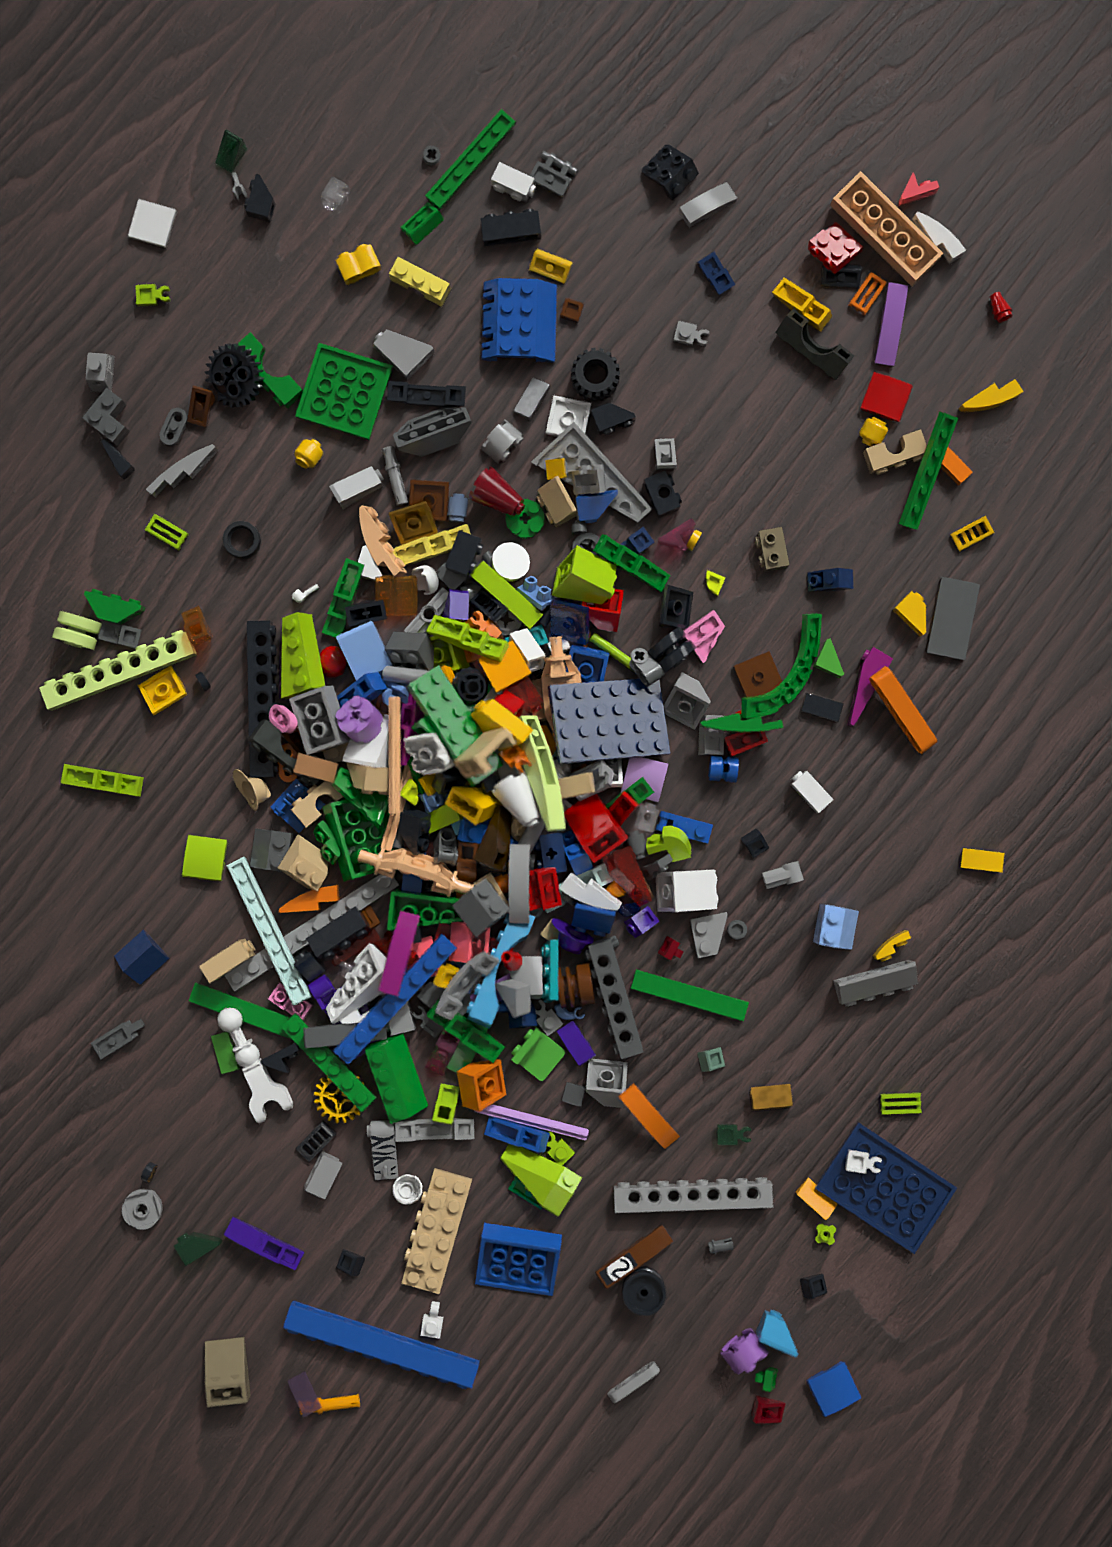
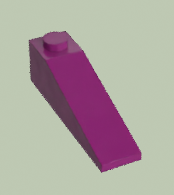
M875 647L870 648V650L866 649L860 658L863 662L860 665L848 726L850 727L855 725L875 691L869 678L882 667H889L893 660L892 657Z

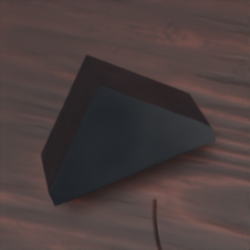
M366 600L345 607L349 627L365 624L370 621L375 622L387 619L384 600Z

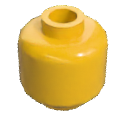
M874 416L872 419H866L859 431V435L863 438L862 442L870 447L873 444H881L888 432L887 423Z
M314 439L303 440L294 452L296 463L305 469L315 467L323 456V451L320 448L321 444Z

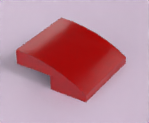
M874 372L862 402L861 410L880 415L881 418L900 422L913 386L896 378Z
M555 867L529 870L530 911L539 908L545 910L562 905Z

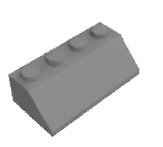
M910 960L833 980L839 1003L845 1004V1006L857 1004L856 1000L864 999V1001L876 999L875 995L883 994V996L892 995L894 990L902 989V991L913 989V985L918 984L916 964Z

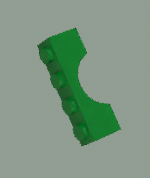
M251 332L238 342L239 346L245 345V350L251 349V355H257L255 362H261L258 369L263 370L259 376L264 378L260 384L267 392L272 391L275 395L273 399L280 407L284 405L288 409L302 396L303 390L290 375L274 377L264 371L263 357L266 350Z

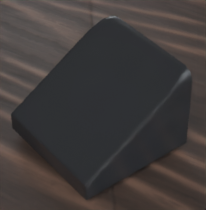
M757 828L741 838L753 858L769 849L767 842Z
M343 1249L336 1268L350 1276H358L365 1257Z
M821 1273L800 1279L804 1298L813 1299L828 1293L824 1274Z

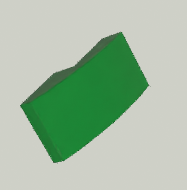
M321 821L317 824L313 833L316 839L323 843V847L320 850L322 856L334 865L340 857L339 846L328 825Z

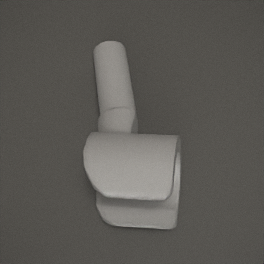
M235 172L232 173L234 181L232 191L235 197L239 200L238 196L242 193L247 197L244 187L238 181L237 174Z

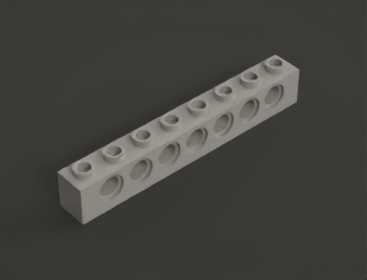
M764 1177L755 1178V1181H747V1178H737L736 1182H728V1179H716V1182L709 1183L705 1179L696 1180V1183H688V1180H678L677 1184H669V1181H657V1184L650 1185L646 1181L637 1182V1185H630L629 1182H619L618 1186H614L615 1213L773 1208L772 1183ZM750 1188L757 1189V1194L754 1197L747 1196V1191ZM715 1189L718 1191V1194L715 1198H709L707 1196L708 1191ZM730 1189L737 1190V1195L733 1198L727 1196V1192ZM696 1190L698 1196L695 1199L688 1198L689 1191ZM652 1191L659 1194L658 1199L650 1200L648 1198L649 1193ZM677 1191L679 1195L675 1200H671L668 1198L669 1192ZM637 1192L639 1199L631 1201L628 1198L629 1194Z

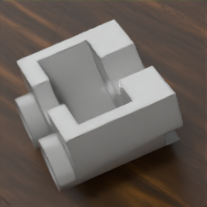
M504 420L501 425L498 424L487 436L488 440L482 444L481 449L497 464L501 460L504 462L511 454L509 452L510 448L513 445L517 447L523 441V434L507 420Z
M603 464L591 465L592 468H590V465L578 466L579 470L571 471L574 495L603 493L606 491Z

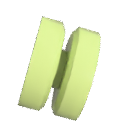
M60 611L57 621L62 625L68 626V629L54 628L52 638L64 641L65 644L94 650L97 640L86 635V632L98 634L102 624Z

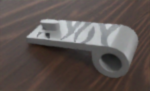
M389 1120L371 1121L370 1125H367V1137H371L375 1180L397 1179L399 1175L395 1143V1123L390 1124Z

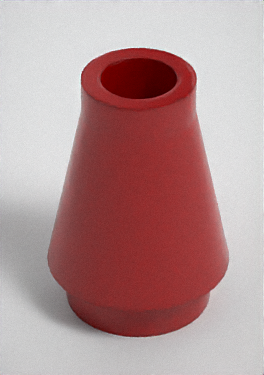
M1000 292L993 293L989 297L994 319H997L999 323L1005 322L1013 316L1012 308Z
M505 951L501 955L504 966L509 971L518 970L523 963L522 956L518 952Z

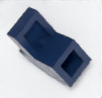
M501 1000V1004H498L499 1007L496 1013H508L510 1029L537 1026L536 1010L531 1000L530 1012L516 1018L513 1017L504 1000Z

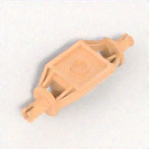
M562 636L549 638L552 655L544 658L546 663L541 676L545 717L553 732L548 686L582 683L581 673L571 660V655L563 654ZM563 660H565L569 672H566Z
M382 848L378 855L361 849L358 857V862L374 866V875L379 873L394 878L396 871L400 870L403 874L417 875L419 878L427 881L433 880L431 891L447 894L448 898H450L451 892L456 891L466 894L474 887V884L457 880L458 871H455L453 874L444 862L434 863V857L422 853L416 856L406 848L385 852V849Z

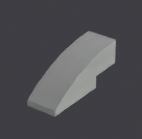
M726 182L682 205L679 208V213L690 228L736 201L737 197Z

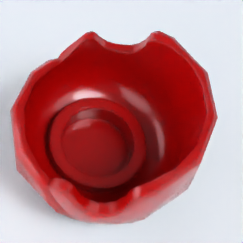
M328 646L323 649L319 654L323 674L332 678L342 675L347 666V660L342 649L337 646Z

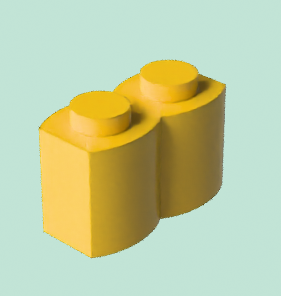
M362 244L356 248V251L352 253L344 252L336 259V264L346 285L381 270L380 263L371 245Z

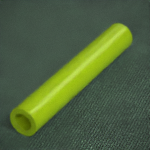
M594 633L590 638L592 643L631 670V658L598 634Z

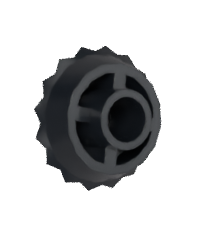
M469 667L462 669L452 679V686L464 705L468 704L471 706L484 700L485 695L488 694L487 689L489 685L487 678L477 668Z

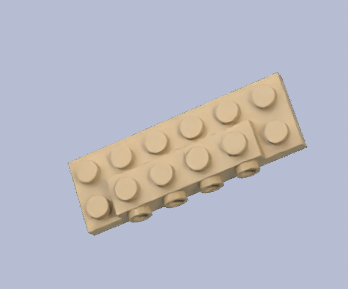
M437 1168L434 1169L428 1192L424 1191L421 1203L424 1204L423 1210H418L415 1222L419 1223L417 1230L413 1229L410 1241L413 1242L412 1248H407L404 1258L408 1262L402 1284L440 1294L472 1182L471 1178Z

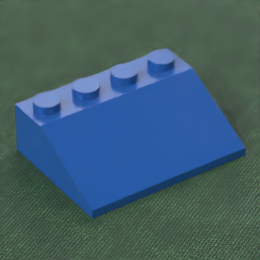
M484 1223L475 1284L553 1296L562 1235Z

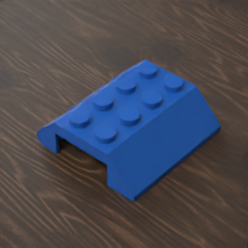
M497 278L485 281L483 291L486 293L483 294V298L487 300L494 299V302L483 305L485 312H483L482 329L485 331L482 332V336L485 338L493 337V341L482 343V349H485L482 350V360L497 361V357L536 358V362H555L557 285L539 279Z

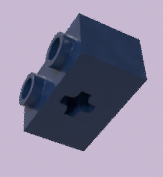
M562 832L540 835L533 847L534 852H537L538 859L535 862L536 869L555 867L557 873L567 871ZM546 852H552V856H546Z

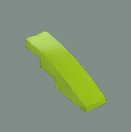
M481 561L475 568L474 573L470 574L479 585L509 609L508 611L517 617L528 629H531L543 616L525 597L484 561Z
M434 615L426 630L428 634L445 642L500 662L509 647L507 641L490 637L488 632L473 629L468 623Z
M64 764L61 783L140 797L144 777Z

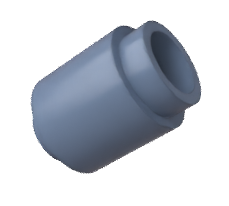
M454 493L453 497H449L447 512L449 521L463 523L464 518H467L468 499L464 498V494Z

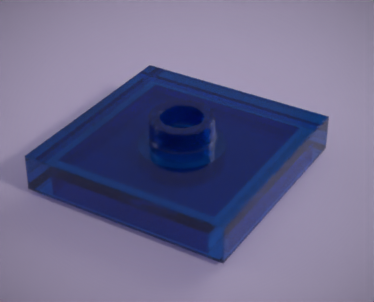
M553 599L551 601L550 637L562 636L563 640L586 645L589 641V607Z

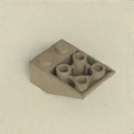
M245 1337L205 1341L207 1407L248 1402L251 1394Z

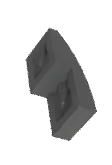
M101 620L102 626L97 639L132 648L138 646L141 629Z

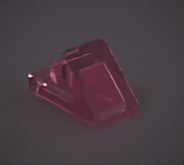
M692 518L660 537L658 543L663 546L686 551L687 546L680 536L683 535L685 538L693 533V528L696 525Z

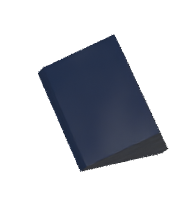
M142 930L114 956L122 971L140 985L170 959L145 930Z

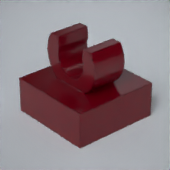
M666 936L658 953L671 960L673 955L681 958L684 951L678 949L679 942Z

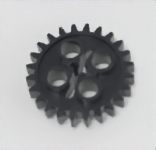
M238 343L225 344V346H219V350H213L214 356L208 357L211 363H206V366L210 368L209 371H205V374L209 375V378L205 381L211 383L208 389L214 390L213 395H218L217 402L223 401L224 406L230 405V408L236 406L239 408L249 405L251 401L256 400L254 396L260 395L257 389L263 388L259 381L264 380L263 377L259 376L263 372L262 369H258L261 362H255L257 355H251L252 350H245V345L239 346Z

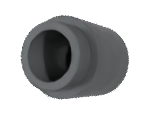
M639 830L627 833L629 838L625 842L629 855L632 856L633 860L648 856L644 834L639 833Z

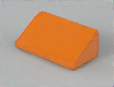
M948 447L941 468L959 486L973 472Z

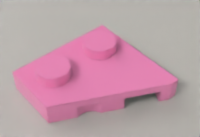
M712 610L683 630L686 634L685 639L691 640L696 646L694 652L702 663L706 662L708 654L725 627L715 610Z

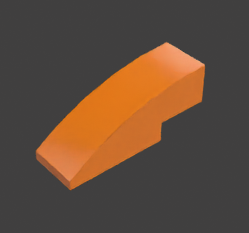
M339 885L322 887L318 891L311 890L301 894L279 908V913L321 910L320 902L340 900Z

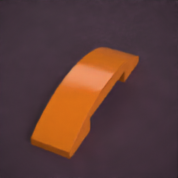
M632 1084L619 1095L624 1104L664 1149L680 1137L635 1084Z

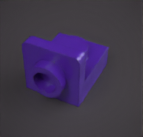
M647 906L624 923L627 931L636 938L657 924L659 920L650 907Z

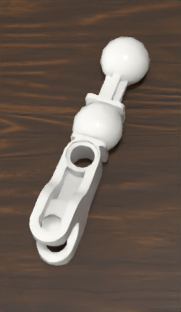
M235 1008L223 1009L218 1015V1025L223 1031L230 1032L236 1045L232 1050L235 1052L236 1062L243 1067L242 1071L253 1093L249 1108L258 1123L265 1121L267 1114L264 1104L270 1100L277 1101L283 1110L292 1109L293 1101L288 1089L283 1084L276 1083L271 1079L265 1065H262L260 1062L262 1059H259L260 1053L258 1048L252 1044V1039L246 1040L240 1028L243 1021L241 1013Z

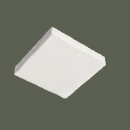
M139 199L128 237L166 248L177 213L176 209Z
M553 395L546 435L558 437L573 422L585 433L591 403Z

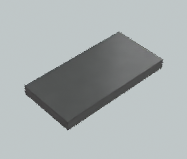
M941 577L926 653L965 661L980 584Z

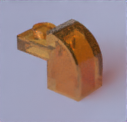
M200 606L181 613L185 622V631L190 643L194 647L213 639L210 627L207 625Z

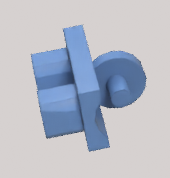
M534 576L526 578L523 585L517 587V591L539 610H543L547 605L555 603V598L551 596V589L547 586H537V579Z
M384 681L388 688L382 693L384 704L389 705V697H400L401 702L408 704L409 690L406 687L408 684Z
M424 792L419 795V798L424 803L426 813H430L444 805L449 794L439 795L436 792L431 796H427Z

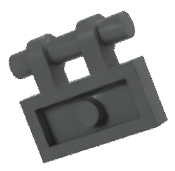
M543 151L541 158L546 160V163L543 164L537 161L530 176L534 178L535 184L563 198L572 182V179L566 175L570 173L575 176L578 169L573 167L572 163L560 160L554 153L549 154ZM555 165L562 170L558 172L552 169L551 166Z

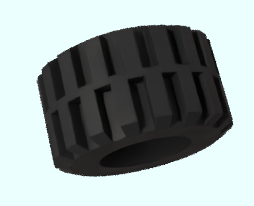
M591 348V351L584 350L582 355L579 354L577 359L574 360L571 369V381L579 395L582 394L586 400L591 398V401H595V399L601 401L604 400V397H610L611 393L615 392L620 378V367L617 364V359L612 357L609 351L605 353L602 348L599 351L596 348ZM597 365L605 369L607 378L602 383L592 384L585 379L584 371L590 366Z

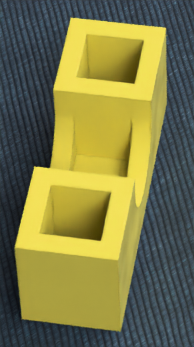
M397 257L389 272L391 281L407 289L412 287L418 290L426 299L440 306L444 304L451 290L450 283L400 257Z

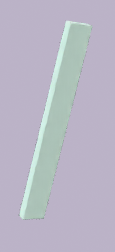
M246 857L228 864V870L292 1005L295 1006L311 998L312 996L301 973L293 965L295 960Z

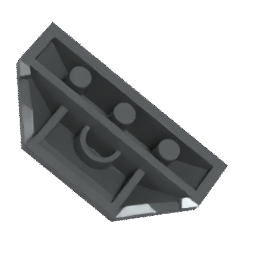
M443 407L408 420L398 432L393 434L399 451L423 457L458 444L472 422L466 408Z

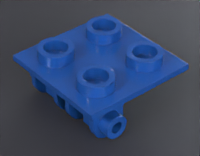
M296 778L270 808L300 833L305 826L291 811L293 808L292 804L298 798L304 799L308 796L307 791L309 789ZM318 798L315 806L320 811L325 804Z

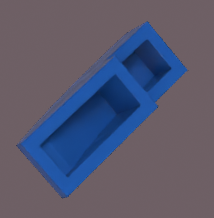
M489 1116L484 1135L535 1152H545L550 1133L527 1125Z

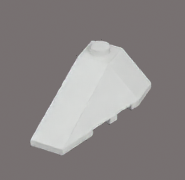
M369 943L354 960L356 964L351 973L347 972L345 975L347 980L342 988L337 989L326 1007L331 1023H337L383 993L379 991L387 958L373 944Z

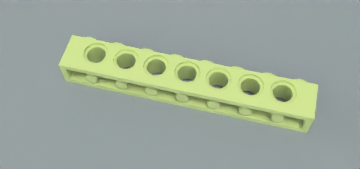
M183 630L176 631L171 634L172 637L165 639L161 637L154 640L152 645L147 646L143 644L135 648L136 651L131 653L125 651L117 654L118 658L112 660L106 658L99 661L97 666L92 667V665L81 668V672L76 674L70 672L62 676L63 679L57 681L52 679L44 682V686L39 688L47 709L53 711L196 656L197 653L190 634L186 631L183 632ZM176 644V652L170 654L168 651L169 646ZM157 650L159 656L156 660L152 661L150 654ZM139 657L140 665L134 668L132 661L134 658ZM120 664L122 666V671L120 674L116 675L114 673V668L116 665ZM102 671L104 678L98 682L96 674ZM84 678L86 684L80 689L78 681ZM63 685L67 687L65 695H61L59 692Z

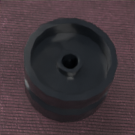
M680 626L647 652L654 660H658L663 655L665 656L658 663L662 667L664 674L673 667L676 668L696 649L691 640H687L679 646L678 643L686 636Z
M647 1266L638 1267L624 1277L622 1292L623 1300L628 1309L641 1316L652 1315L660 1310L666 1299V1288L661 1275L655 1269Z

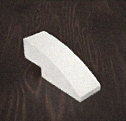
M920 212L914 215L912 218L913 223L943 252L949 264L963 256L966 251L965 248L947 228Z
M572 872L559 888L578 901L594 907L618 910L622 904L620 900L592 878L586 884Z

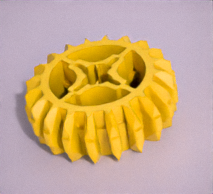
M328 1076V1080L322 1077L320 1081L324 1085H316V1088L321 1091L314 1092L315 1096H320V1098L314 1100V1103H321L317 1107V1111L325 1110L321 1116L324 1117L328 1113L330 1115L328 1121H331L334 1116L336 1117L335 1123H339L340 1117H342L343 1123L347 1122V1116L354 1120L353 1112L359 1116L361 1112L355 1105L350 1110L342 1112L343 1104L351 1101L343 1092L342 1096H345L346 1099L343 1098L341 1102L339 1101V1097L335 1095L339 1094V1088L336 1091L326 1092V1088L332 1083V1080ZM325 1098L334 1101L336 1111L329 1107Z

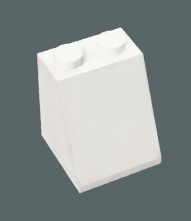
M384 714L383 722H381L380 726L382 729L379 735L372 741L357 743L350 739L343 756L344 762L371 767H389V715Z
M715 870L675 871L657 874V911L679 912L717 909L718 895L716 893L717 876Z

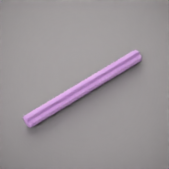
M493 1104L480 1112L475 1111L581 1140H586L589 1130L586 1128Z

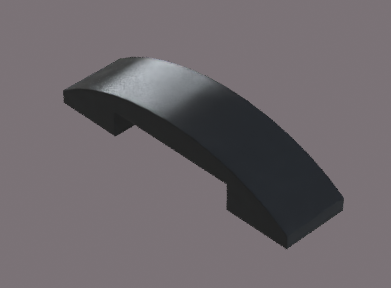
M389 381L387 401L430 407H465L466 386L446 385V387Z

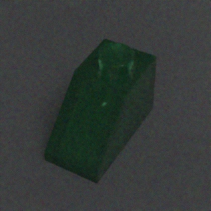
M186 1232L177 1238L178 1242L174 1245V1248L185 1266L219 1246L222 1243V1239L198 1232H192L188 1235Z

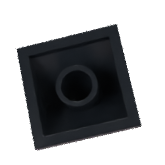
M671 585L664 586L659 627L676 629L680 626L682 630L689 627L693 591Z

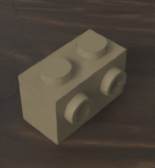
M782 527L759 531L757 533L758 537H755L756 548H760L761 556L758 557L760 567H764V572L787 568L789 560Z

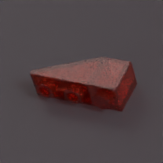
M631 846L613 851L602 857L612 879L639 906L652 901L650 891L646 886L643 873L639 868L636 855Z

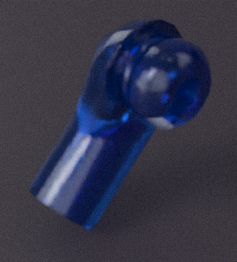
M637 902L625 905L622 903L617 911L624 917L634 916L641 910V906Z

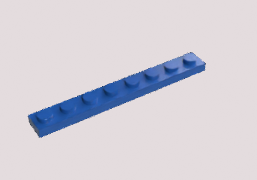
M441 934L406 971L399 995L386 993L333 1050L334 1053L349 1064L457 947Z

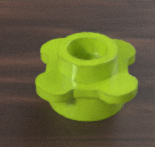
M817 1225L816 1242H825L832 1245L835 1242L833 1238L836 1232L835 1226Z

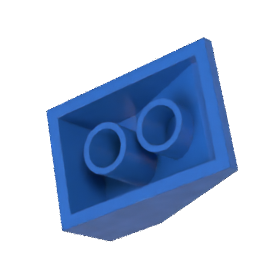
M576 902L571 926L575 927V931L586 933V929L594 930L595 935L605 937L606 933L610 934L615 911Z

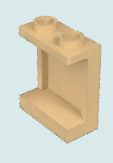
M506 728L484 732L454 763L465 778L487 774L491 767L485 761V758L493 750L514 746L516 742L511 732Z

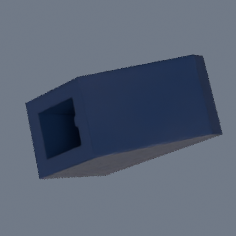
M833 568L808 572V592L854 589L853 569Z

